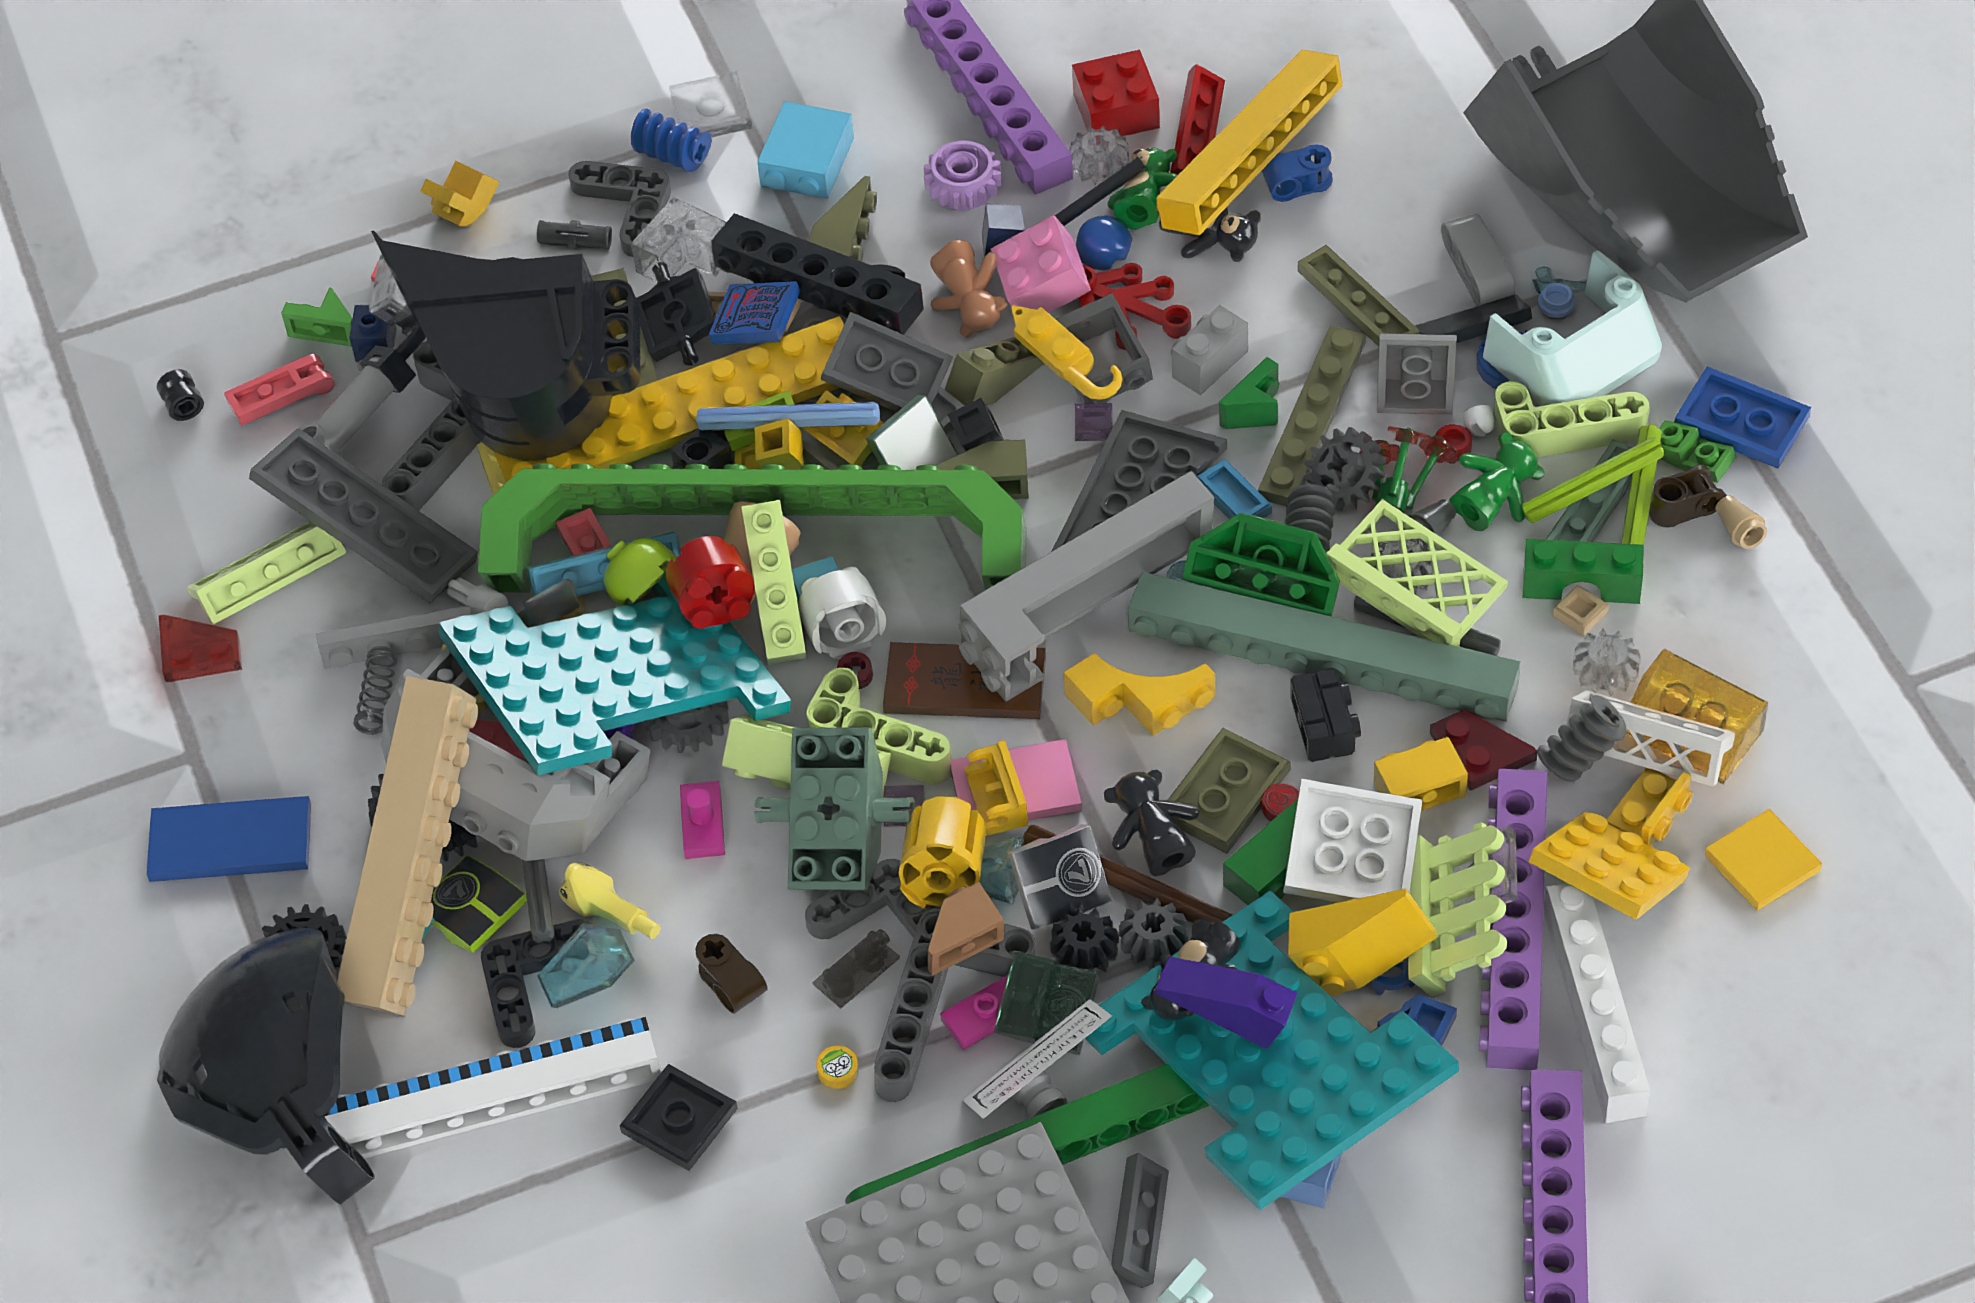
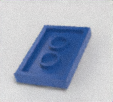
M1707 366L1675 416L1674 422L1698 428L1700 438L1732 446L1737 453L1779 469L1810 418L1811 407Z

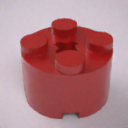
M704 536L691 540L680 548L682 553L674 562L671 558L666 568V580L685 618L691 622L692 626L697 629H704L725 624L733 619H742L748 615L751 609L750 602L754 595L755 585L738 549L732 543L730 545L717 536Z

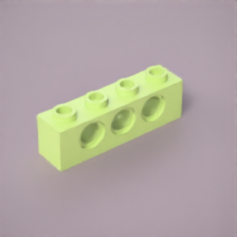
M780 500L741 506L768 665L806 659Z

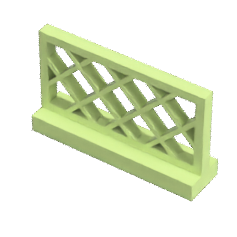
M1383 499L1340 545L1335 543L1326 553L1342 586L1419 637L1460 647L1461 638L1503 593L1508 585L1507 580ZM1382 515H1385L1397 524L1398 531L1376 533L1375 523ZM1421 539L1428 544L1429 551L1407 553L1405 540ZM1399 541L1402 554L1380 556L1378 542ZM1372 543L1374 557L1359 558L1351 553L1350 550L1356 544ZM1452 559L1459 564L1460 572L1439 574L1437 560ZM1431 561L1433 575L1411 577L1409 563ZM1403 564L1405 577L1389 578L1383 574L1382 565ZM1484 580L1493 587L1488 593L1471 595L1468 581ZM1462 582L1464 595L1443 597L1441 584ZM1435 584L1437 598L1421 599L1414 594L1413 586ZM1466 605L1468 615L1459 624L1446 615L1445 607Z

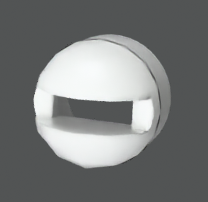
M1489 405L1472 407L1462 415L1465 427L1476 437H1483L1494 428L1495 417Z

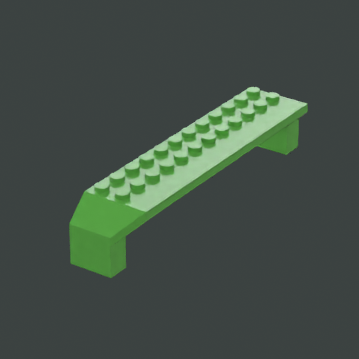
M540 463L533 465V469H521L482 505L478 574L488 587L497 592L530 593V582L526 567L531 566L532 541L556 528L557 521L588 508H591L594 515H729L736 502L745 501L758 504L780 500L783 516H954L982 538L981 576L985 590L1026 567V524L1022 507L984 470H978L976 466L958 465L954 470H939V467L934 465H919L916 467V470H901L896 465H880L877 467V470H862L861 466L847 464L839 466V470H824L823 466L807 464L802 465L800 470H785L784 466L777 464L764 465L762 469H747L746 466L740 464H728L724 466V469H709L708 466L702 464L686 465L685 469H670V466L665 464H650L647 466V469H632V466L627 464H612L609 466V469H594V466L589 464H573L571 469H556V466L552 464Z

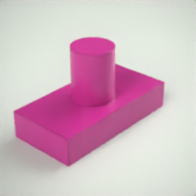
M710 781L680 785L685 859L725 855L720 782Z

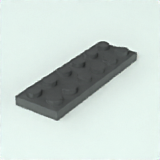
M299 428L250 469L249 479L429 604L449 587L448 583L452 579L456 580L476 561L477 550Z

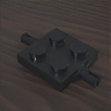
M660 262L658 263L659 268L656 264L652 268L657 284L649 292L636 298L640 308V326L649 353L656 362L680 351L683 363L691 366L693 365L692 360L695 364L699 360L694 343L709 335L716 314L703 276L696 267L682 275L671 277L667 264Z

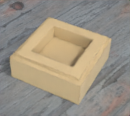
M1577 584L1553 608V617L1584 636L1608 613L1609 604Z

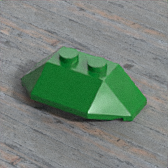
M1242 512L1190 542L1182 576L1184 581L1331 617L1340 585V580L1316 532Z

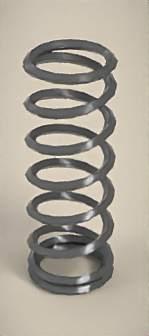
M373 650L369 652L365 663L367 669L363 673L364 681H362V691L359 694L360 702L356 707L358 713L354 717L353 725L358 731L368 735L382 732V711L384 708H373L365 704V702L376 701L383 703L385 707L386 702L384 700L389 699L391 696L386 689L391 688L393 685L389 678L395 675L391 667L396 666L397 658L386 650ZM373 653H384L371 656ZM386 657L393 660V663L391 665H379L374 663L372 659ZM384 668L389 670L391 674L387 676L379 675L371 669ZM368 672H370L372 675H374V676H371V677L367 678ZM382 679L387 681L389 685L384 687L377 686L369 680ZM366 682L372 687L365 689ZM379 690L385 692L387 696L382 698L375 697L367 691ZM363 694L367 695L369 698L363 700ZM361 705H363V706L366 707L367 709L361 711V710H360V707H361ZM365 719L369 722L379 723L380 726L378 728H367L360 725L358 721Z

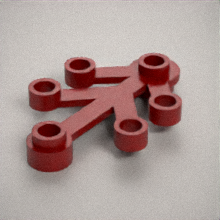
M1127 263L1122 268L1095 273L1089 266L1082 265L1091 291L1076 298L1079 299L1081 307L1094 302V297L1101 299L1113 293L1129 324L1130 321L1126 311L1161 325L1163 331L1174 339L1185 336L1190 331L1191 312L1187 307L1172 305L1162 310L1139 300L1149 296H1153L1160 301L1171 299L1174 295V282L1170 277L1159 276L1153 281L1142 283V268L1136 263ZM1118 282L1126 286L1118 289L1107 287V285ZM1131 326V328L1133 329V331H1134V333H1135V335H1136V337H1137V330H1136V328L1133 327V326ZM1115 331L1116 345L1120 349L1126 350L1117 332Z

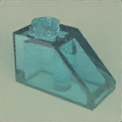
M583 923L537 977L550 1006L559 1008L611 987L635 960L620 929Z

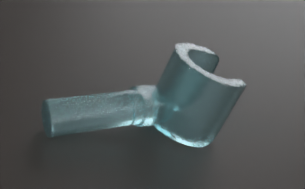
M1545 266L1535 270L1538 279H1533L1532 281L1539 294L1547 285L1552 283H1562L1571 290L1585 291L1586 282L1555 278L1551 268Z

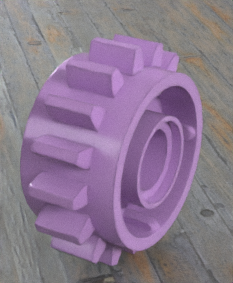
M954 141L941 146L934 155H929V164L924 165L925 190L930 191V198L932 200L937 199L941 206L950 209L971 210L985 205L991 196L995 197L997 195L996 187L1002 185L1001 163L996 161L995 152H989L985 145H980L976 142Z

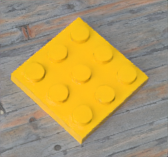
M1586 811L1534 847L1528 861L1635 920L1685 882L1691 868L1680 862L1674 854L1667 851H1659L1644 843L1640 836L1631 832H1623L1608 824V821L1601 815Z

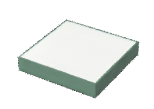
M925 395L915 396L866 438L880 465H896L901 470H916V467L919 465L935 466L959 455Z

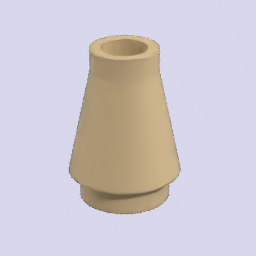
M1728 495L1719 500L1716 505V512L1720 515L1732 542L1745 549L1758 546L1767 534L1764 518L1737 501L1734 496Z

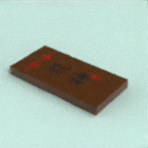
M891 642L883 711L884 713L1040 719L1044 680L1005 702L997 691L991 692L982 679L981 671L974 663L970 665L965 661L959 650V645ZM1036 648V659L1033 662L1043 674L1045 673L1046 648Z

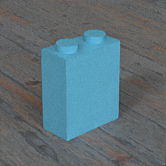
M784 101L757 161L760 186L828 199L854 139L851 113Z

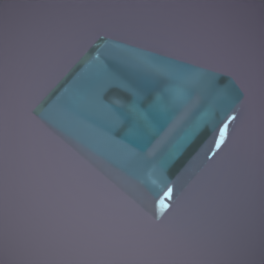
M1019 836L984 847L979 880L990 898L1010 904L1014 903L1019 888L1008 852L1024 846V840Z

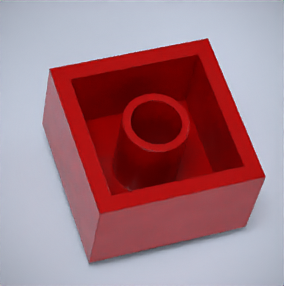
M1140 49L1072 64L1073 95L1091 143L1160 128L1159 97Z

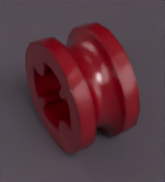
M861 652L847 653L838 661L837 668L842 667L853 670L855 666L860 667L861 670L858 671L857 679L859 689H863L872 682L874 676L871 660Z

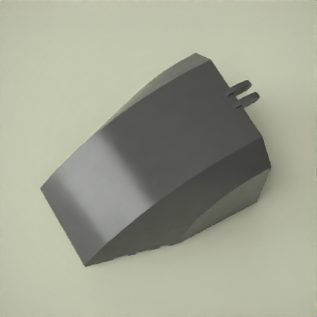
M1655 0L1640 19L1628 30L1606 45L1559 69H1556L1544 48L1537 46L1531 49L1530 56L1541 78L1537 77L1528 60L1523 55H1519L1513 58V60L1509 59L1502 64L1463 112L1493 155L1587 242L1613 263L1654 290L1685 303L1808 237L1794 193L1789 194L1783 176L1786 173L1783 160L1778 161L1772 141L1775 139L1771 125L1766 126L1762 110L1765 108L1762 97L1703 0Z

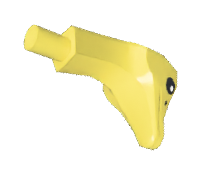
M574 862L567 867L565 879L559 889V895L572 910L583 917L601 916L630 934H635L639 931L651 939L658 936L661 926L648 918V912L626 902L616 894L613 888L612 877L598 868L583 862L578 864Z

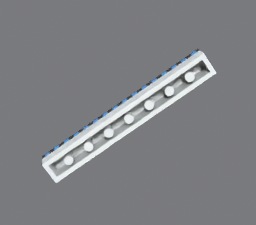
M646 1017L625 1019L616 1025L597 1030H583L571 1037L555 1041H542L533 1047L514 1052L504 1051L495 1057L476 1062H463L454 1068L435 1073H421L409 1080L393 1084H380L371 1090L360 1093L338 1095L336 1103L330 1110V1114L325 1116V1118L364 1158L649 1083L655 1081L661 1073Z

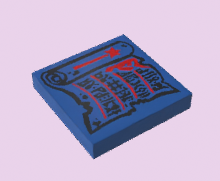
M797 281L729 285L709 332L712 344L780 342L800 293Z

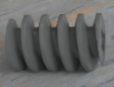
M1314 484L1297 486L1288 495V506L1284 522L1287 525L1316 532L1326 553L1330 550L1329 541L1332 537L1331 529L1333 527V516L1335 515V506L1332 503L1334 499L1333 493L1325 487Z
M1592 696L1591 704L1593 707L1587 704L1581 706L1580 714L1582 717L1572 715L1569 718L1571 727L1561 725L1558 728L1559 736L1550 735L1547 739L1548 746L1540 745L1537 749L1538 757L1543 765L1554 775L1565 781H1577L1583 772L1592 767L1593 762L1600 760L1604 752L1611 750L1615 742L1625 737L1626 727L1621 715L1602 696Z

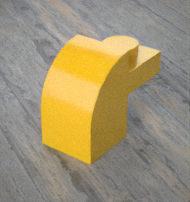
M455 160L443 186L426 179L420 192L432 197L430 202L434 206L431 211L432 213L464 227L472 224L487 209L500 181Z
M790 419L754 427L755 443L734 451L735 464L744 465L747 469H762L764 465L777 464L784 466L785 470H800L803 465L802 432Z

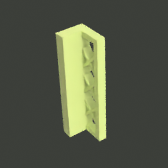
M309 521L186 588L190 596L199 601L209 622L214 625L347 552L340 541Z

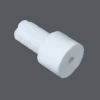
M461 577L456 580L452 579L448 583V596L464 606H470L472 615L495 608L508 607L506 596L487 585L475 586Z

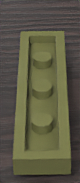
M1324 245L1298 261V272L1378 347L1380 334H1420V330L1329 246Z

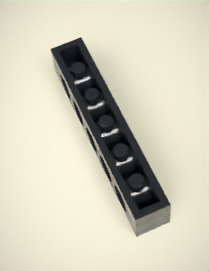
M735 213L711 240L715 267L720 268L724 272L749 279L753 283L797 281L800 289L798 299L811 303L817 308L827 309L842 315L845 318H848L849 313L852 312L904 335L924 310L920 283Z

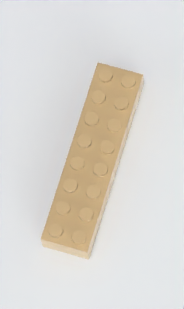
M406 676L337 983L345 995L344 1002L357 1007L405 1016L407 1007H411L414 1001L415 984L412 982L415 969L421 965L424 957V944L421 943L425 927L430 925L433 917V904L430 903L434 887L439 885L442 877V864L439 863L442 849L448 845L451 837V824L448 823L451 808L457 805L460 797V784L457 783L460 768L465 767L469 757V745L466 743L469 728L474 727L478 716V706L475 704L476 698L453 684Z

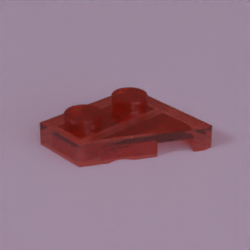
M158 615L162 673L166 683L242 670L240 638L237 630L169 615Z

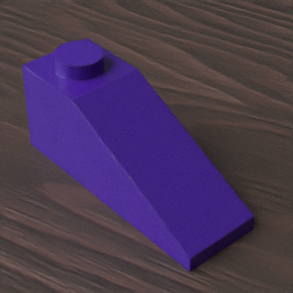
M1170 956L1166 960L1154 990L1155 994L1265 1049L1270 1047L1286 1026L1298 994L1261 974Z

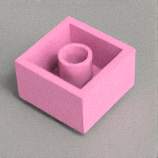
M1055 215L991 248V252L997 256L996 267L1007 300L1011 306L1015 305L1034 310L1042 307L1050 313L1091 291L1073 237Z

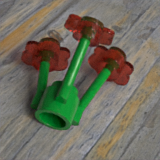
M1388 426L1387 431L1395 433L1394 440L1401 442L1399 447V445L1389 444L1385 440H1375L1382 447L1378 453L1385 457L1387 461L1380 465L1379 469L1383 471L1384 465L1389 464L1390 461H1396L1393 477H1387L1385 483H1383V478H1377L1375 483L1381 489L1379 492L1373 491L1372 500L1376 502L1375 507L1383 499L1405 514L1406 509H1413L1416 496L1435 463L1448 462L1455 464L1458 460L1456 456L1458 451L1440 436L1434 435L1431 437L1413 431L1409 427L1405 429ZM1418 439H1421L1419 447L1424 451L1428 460L1409 490L1408 482L1401 479L1409 444L1417 445Z

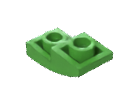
M1664 420L1658 428L1662 431L1660 444L1664 450V456L1661 460L1683 471H1687L1694 466L1706 465L1711 471V480L1718 483L1736 459L1734 447L1700 439L1699 431L1696 427Z

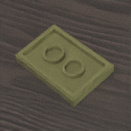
M1222 728L1168 798L1171 801L1191 804L1197 807L1200 812L1198 818L1185 820L1173 817L1172 819L1182 831L1228 854L1261 810L1264 792L1270 786L1280 784L1291 770V761Z

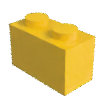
M1449 737L1437 741H1426L1416 748L1400 753H1390L1374 761L1373 784L1377 792L1422 800L1421 811L1465 797L1467 794L1468 773Z

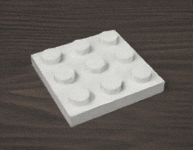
M1301 779L1283 893L1339 903L1405 888L1410 892L1422 800Z

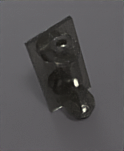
M884 930L870 931L867 937L829 969L826 968L822 975L813 981L812 984L841 1009L899 960L900 956L886 945L890 942V938Z

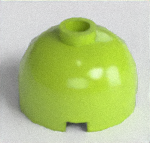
M649 537L637 538L628 545L621 540L606 555L610 560L604 571L603 582L606 592L617 606L629 605V600L633 603L637 599L641 600L663 577L662 574L667 568L666 563L670 562L671 558L674 562L677 556L660 541Z

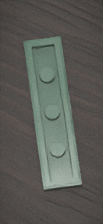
M1613 439L1595 466L1633 447ZM1632 473L1569 505L1545 540L1593 542L1629 489Z

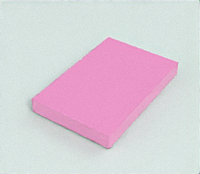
M1066 739L1008 749L1027 803L1028 821L1082 811V803ZM968 757L953 759L950 767L956 797L969 803L971 810H977L965 776L964 767L973 763H980L985 759L978 760L977 762H969Z

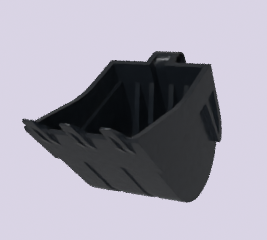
M374 230L371 231L415 321L422 328L472 431L491 450L506 457L519 460H540L565 453L582 443L596 428L601 427L607 417L612 395L629 393L636 389L640 383V308L633 289L628 282L620 279L593 281L583 254L519 260L478 259L384 241ZM618 301H625L622 305L614 306ZM619 334H626L621 339H614ZM627 367L620 373H614L618 368Z

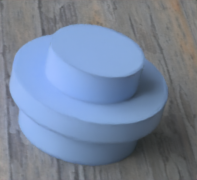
M1552 283L1547 285L1539 294L1538 307L1543 314L1549 317H1565L1574 310L1575 297L1571 289L1565 284Z

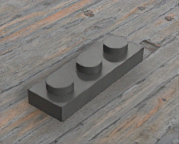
M1136 1153L1126 1158L1111 1265L1113 1267L1112 1270L1117 1275L1140 1288H1144L1154 1283L1169 1170L1142 1154Z

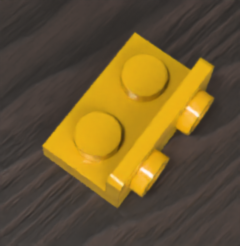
M825 390L816 404L856 402L844 393H841L837 398ZM879 419V423L876 425L801 428L851 465L861 466L872 451L866 438L883 425L884 422Z
M1645 768L1607 818L1608 824L1623 832H1631L1640 836L1644 843L1650 846L1656 840L1662 841L1672 825L1671 819L1677 812L1682 814L1692 799L1693 792L1689 791L1691 775L1683 772L1676 781L1659 771Z

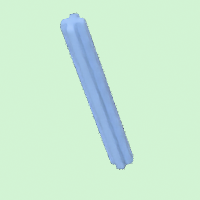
M875 402L700 408L697 411L696 423L698 429L702 431L754 429V427L784 419H790L798 428L876 425L879 423L880 410Z

